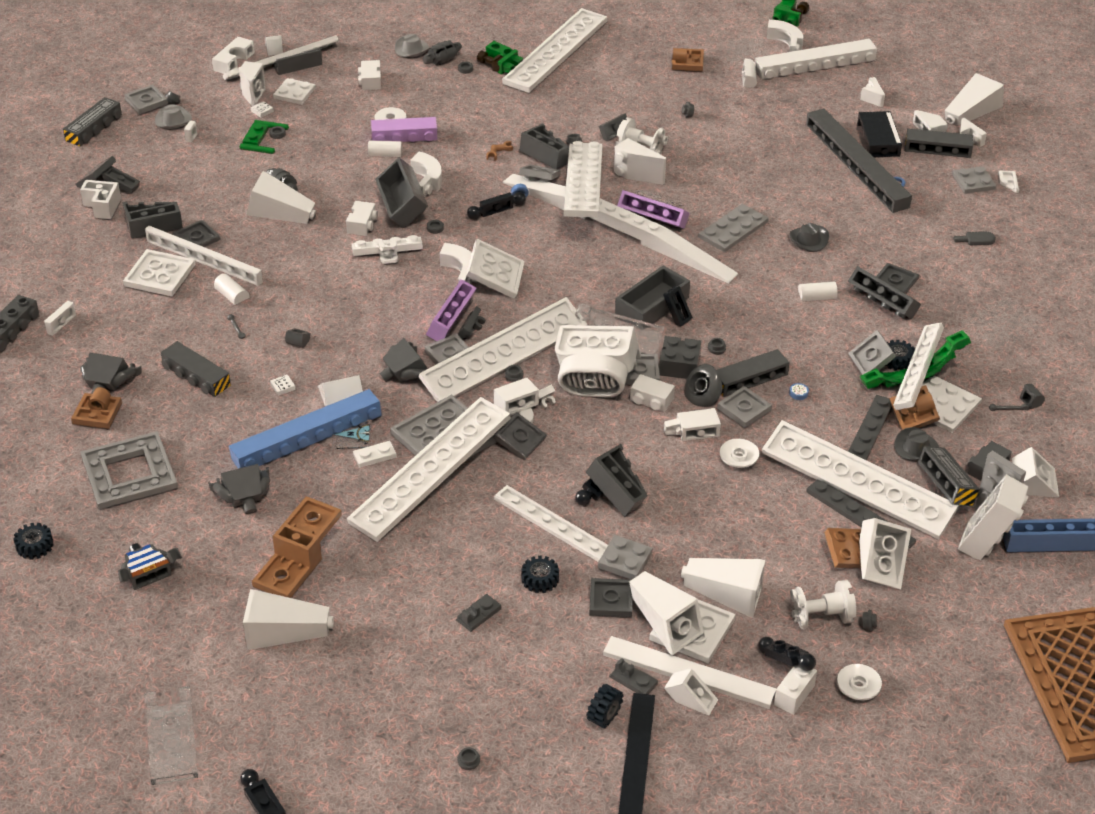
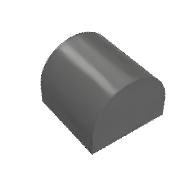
M294 328L286 331L285 341L288 344L304 348L310 340L311 333Z
M1033 384L1024 385L1020 396L1021 401L1024 404H1028L1029 409L1042 406L1045 397Z

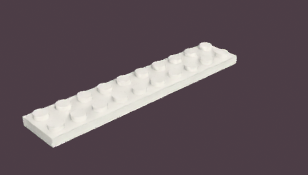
M581 8L502 78V83L530 93L607 22V16Z
M574 141L569 146L564 216L599 218L602 144L598 142L583 143L581 141Z
M565 297L421 372L419 378L437 402L451 394L456 398L505 372L510 365H518L555 345L560 325L587 326L588 324L568 298Z
M480 397L347 518L348 524L378 542L511 419L510 413Z
M783 420L762 448L763 454L816 480L824 481L842 493L938 540L959 508V505H952L948 499Z

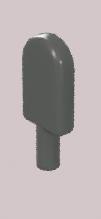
M980 231L967 232L966 236H954L953 239L954 242H968V245L972 246L992 245L996 237L991 232Z

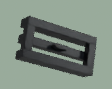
M674 286L673 289L668 290V293L663 294L675 325L678 327L682 326L693 318L680 286Z

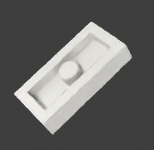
M65 302L44 321L47 334L53 336L76 316L73 302Z
M390 441L353 451V456L359 468L397 458Z

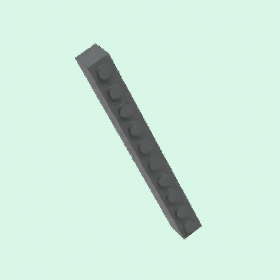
M824 108L807 113L806 125L892 213L910 208L912 195Z

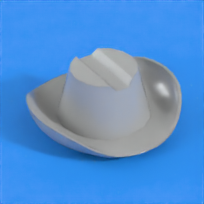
M415 34L402 36L395 43V52L399 56L406 58L419 57L430 48L426 42L422 41Z
M171 104L162 107L155 117V124L164 129H178L187 125L192 120V116L183 107Z

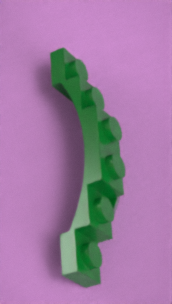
M963 330L945 338L946 343L933 355L925 379L933 377L941 371V368L946 363L956 358L955 350H961L966 345L971 344L970 337ZM876 368L860 375V379L867 389L878 387L881 383L887 388L902 384L907 369L895 372H879Z

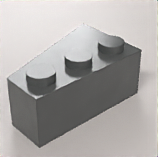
M543 123L521 133L520 151L528 156H532L539 162L549 165L553 169L567 165L569 146L560 138H555L551 130L547 131Z
M122 202L131 238L146 236L145 228L148 226L164 232L183 228L181 212L177 202H155V205H145L144 202H139L138 205H128V202Z
M619 444L595 458L587 469L586 474L625 517L636 510L648 495L638 476L633 474L630 468L631 462L625 458L622 452L623 447Z

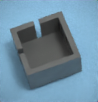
M665 336L659 363L660 376L687 379L690 372L699 366L702 340L685 338V341L678 337Z

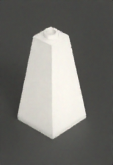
M976 73L945 109V120L949 124L960 126L962 118L971 121L1003 107L1004 84Z
M263 171L252 189L246 215L307 224L309 219L313 220L315 216V202Z
M689 558L687 566H683L681 578H684L685 587L753 618L762 589L765 560Z
M646 571L629 582L633 600L671 655H674L704 633L697 598Z
M250 589L243 620L247 649L252 650L328 636L329 629H333L334 616H330V609L327 606Z

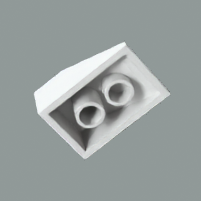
M629 138L615 146L614 173L630 180L660 185L665 184L666 157Z
M877 518L863 521L859 540L863 580L901 590L911 534L910 528Z

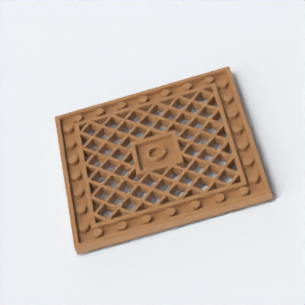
M1095 607L1006 619L1004 621L1006 632L1067 762L1095 759V720L1088 717L1089 714L1095 716V693L1086 689L1087 686L1095 689V680L1092 679L1095 677V654L1090 652L1091 649L1095 651ZM1085 633L1093 637V639L1090 640L1086 637H1083L1082 634ZM1064 636L1073 641L1069 643L1061 638ZM1044 639L1048 642H1051L1052 645L1049 646L1041 642V640ZM1079 643L1081 645H1084L1087 647V649L1084 650L1076 646V644ZM1059 646L1067 651L1064 653L1055 649V647ZM1072 652L1080 656V660L1070 656V653ZM1050 655L1060 659V662L1049 659ZM1085 659L1089 660L1090 664L1085 663ZM1066 662L1075 668L1072 670L1063 664ZM1081 669L1089 673V676L1087 677L1079 673L1078 670ZM1058 672L1068 676V679L1066 680L1058 676ZM1072 680L1083 683L1082 687L1072 683ZM1068 689L1076 693L1077 695L1076 697H1074L1066 693L1065 691ZM1081 696L1091 700V704L1080 700ZM1076 706L1086 711L1085 714L1083 715L1073 710L1074 707ZM1083 724L1093 728V733L1082 728Z

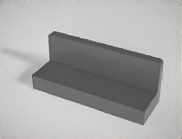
M317 49L279 58L273 64V68L278 75L322 65L321 50Z

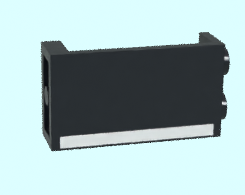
M891 111L859 112L857 126H862L868 143L867 151L874 158L900 157L902 142Z

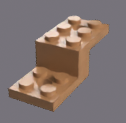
M306 496L273 535L275 554L252 580V586L267 593L291 598L322 560L320 542L342 516L341 509ZM280 575H285V576H286V577L283 578V579H278V578H277V577L280 576Z

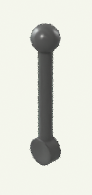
M229 314L227 319L232 322L238 332V338H245L246 335L239 329L234 320V315Z
M990 404L989 409L991 411L996 409L1029 410V405L996 406L995 404Z

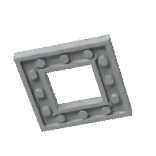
M158 431L80 451L99 510L178 488ZM145 455L152 475L116 485L112 484L107 464Z

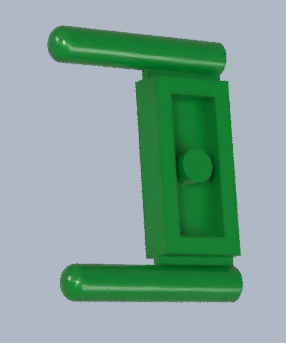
M255 120L242 140L240 149L274 154V148L259 146L269 128L281 126L288 130L289 125Z

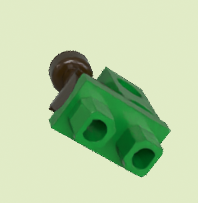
M782 0L774 8L773 20L784 21L798 27L802 21V14H806L809 11V4L802 1L797 5L796 9L797 0Z
M492 41L486 46V51L481 50L478 53L477 61L480 63L487 62L491 65L492 71L502 75L504 72L508 74L513 70L515 66L523 61V57L518 56V50H513L501 43Z

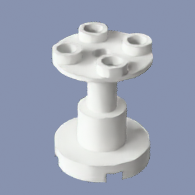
M627 117V120L621 122L617 131L619 142L616 141V145L629 138L639 144L650 146L651 150L662 155L663 145L665 146L668 141L664 128H659L654 137L644 135L643 130L636 129L634 119Z
M848 580L837 581L834 593L822 594L821 599L806 601L801 587L791 589L790 597L792 602H794L795 610H792V617H795L794 622H798L799 627L804 630L808 627L809 613L824 611L825 615L839 614L844 624L853 623V618L856 617V601L854 594H850L848 588H852Z

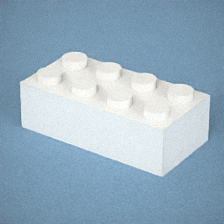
M1006 474L967 522L958 550L978 560H981L985 555L989 556L994 544L998 545L1004 535L1003 533L1010 531L1014 523L1013 521H1018L1024 511L1021 508L1028 499L1026 495L1028 486Z

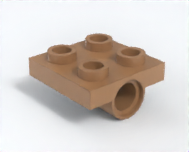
M673 48L672 70L703 71L704 49Z
M926 385L921 387L914 407L895 410L893 404L896 396L889 398L902 430L909 427L920 428L940 420L934 400Z
M102 387L96 388L93 394L84 393L71 418L72 424L109 429L122 405L121 397L111 396L110 392Z
M827 528L824 533L834 567L861 569L859 543L861 529Z

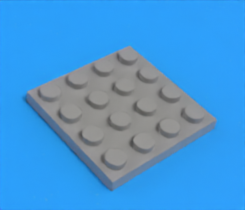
M451 394L391 427L390 433L416 456L468 408ZM494 435L470 457L498 442L493 438Z

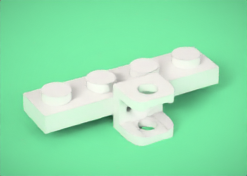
M411 235L407 238L392 237L390 240L374 239L370 242L360 240L351 243L353 256L379 254L380 261L383 264L398 262L397 252L423 249L421 237Z

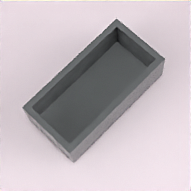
M400 157L375 179L390 219L401 227L405 228L411 224L428 207L413 167Z
M663 265L615 298V315L643 331L670 312L663 296L664 293H668V290L673 289L674 286H680L685 300L689 298L690 280Z

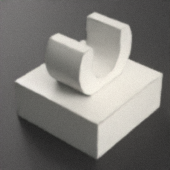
M552 384L539 390L540 407L543 409L547 407L545 401H549L551 405L556 402L555 398L551 396L555 392Z

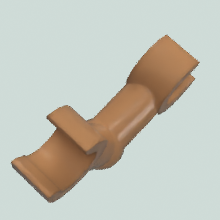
M505 141L504 144L498 145L493 144L491 150L486 154V159L494 157V161H496L497 151H512V141Z

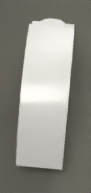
M769 19L767 39L785 42L790 47L789 52L802 50L803 34L796 26L784 21Z
M419 151L411 159V167H413L416 174L424 176L419 184L424 197H426L427 194L430 195L432 193V190L438 192L441 188L442 170L437 159Z
M444 243L440 252V266L459 270L461 273L458 277V283L461 279L469 284H472V282L477 283V281L466 276L472 253L459 245Z

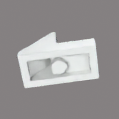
M281 35L265 38L268 56L283 53Z
M869 78V83L866 87L862 88L860 100L883 107L885 94L876 78Z
M962 118L959 133L973 135V144L979 147L985 145L987 133L967 119Z

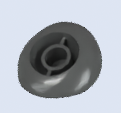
M814 223L803 224L802 227L794 229L789 233L791 241L797 247L807 251L821 250L827 245L829 240L828 230Z
M702 364L694 368L686 379L684 393L685 397L692 404L700 407L712 405L722 393L721 378L717 370L709 364Z
M915 427L901 430L896 436L894 444L896 452L902 458L911 461H919L924 446L939 447L935 439L925 431Z

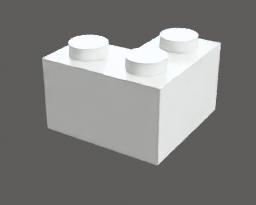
M85 180L80 189L83 206L93 208L94 218H112L121 201L119 183Z

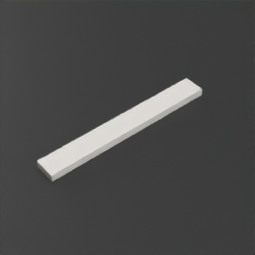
M335 35L256 61L255 63H261L263 68L276 63V60L279 58L334 45L338 42V37ZM240 67L226 71L223 75L224 80L238 77Z
M152 226L145 228L147 242L184 257L195 259L199 263L258 286L263 283L262 272L258 268Z
M941 322L924 326L893 404L895 410L914 407L944 329Z
M508 485L494 496V500L597 562L608 546L606 543Z
M613 636L610 637L603 651V656L616 660L623 658L628 664H633L634 666L671 677L675 672L692 668L710 690L770 709L776 694V688Z

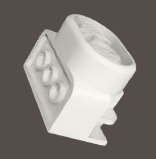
M560 325L555 345V352L560 364L558 374L560 386L568 393L576 396L614 397L619 395L625 388L628 372L635 370L637 367L636 359H641L634 326Z

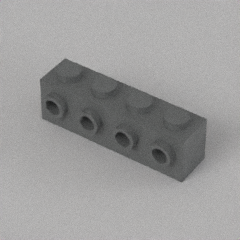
M858 266L848 282L854 285V290L861 294L865 291L868 293L867 297L874 302L880 300L882 302L881 306L888 310L892 308L897 310L895 314L903 319L906 316L912 319L921 306V303Z
M17 295L0 312V352L4 351L6 346L15 340L17 335L26 329L33 319L38 317L39 310L36 300Z

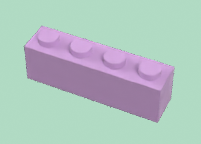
M436 117L371 120L372 141L415 142L437 140Z
M622 190L617 205L630 212L682 229L685 228L690 215L686 210Z
M461 279L433 319L426 335L435 341L446 338L471 301L477 288Z

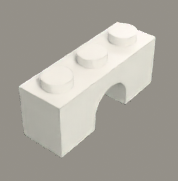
M241 37L235 38L212 58L213 70L224 74L226 71L238 68L237 59L247 60L255 53L254 42Z

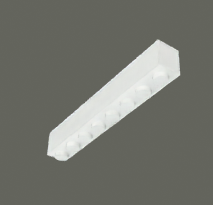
M870 39L756 57V73L761 79H770L778 76L870 62L876 59L877 48Z

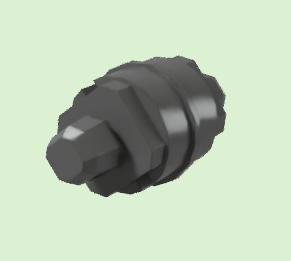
M451 40L439 42L429 49L428 54L424 55L423 61L425 64L433 63L435 65L447 63L454 59L457 52L461 50L462 45L460 42L452 43Z
M272 168L266 171L292 189L298 190L296 179L288 171L282 168Z

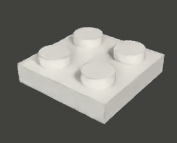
M287 78L273 94V98L302 105L316 89V86L312 83Z

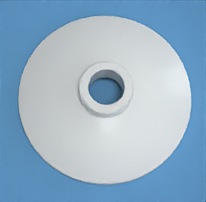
M731 439L721 446L720 457L726 464L732 467L745 468L757 462L759 450L755 444L748 440Z
M863 664L848 665L840 670L837 677V684L841 692L855 700L874 698L878 695L882 686L879 674L873 668Z

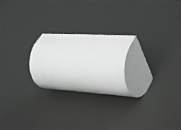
M745 58L742 67L743 87L754 88L757 84L755 62Z
M402 141L368 142V156L401 157Z
M220 274L215 279V289L234 305L250 298L249 293L227 274Z
M835 281L799 284L798 286L801 301L837 299V285Z

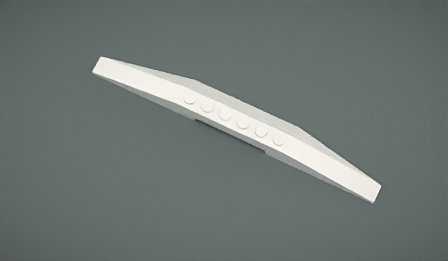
M512 174L503 181L504 184L511 187L520 183L525 184L529 195L564 210L566 186L543 182L537 179H526L524 176ZM601 198L599 201V218L590 217L641 240V245L728 284L738 275L737 272L670 229Z

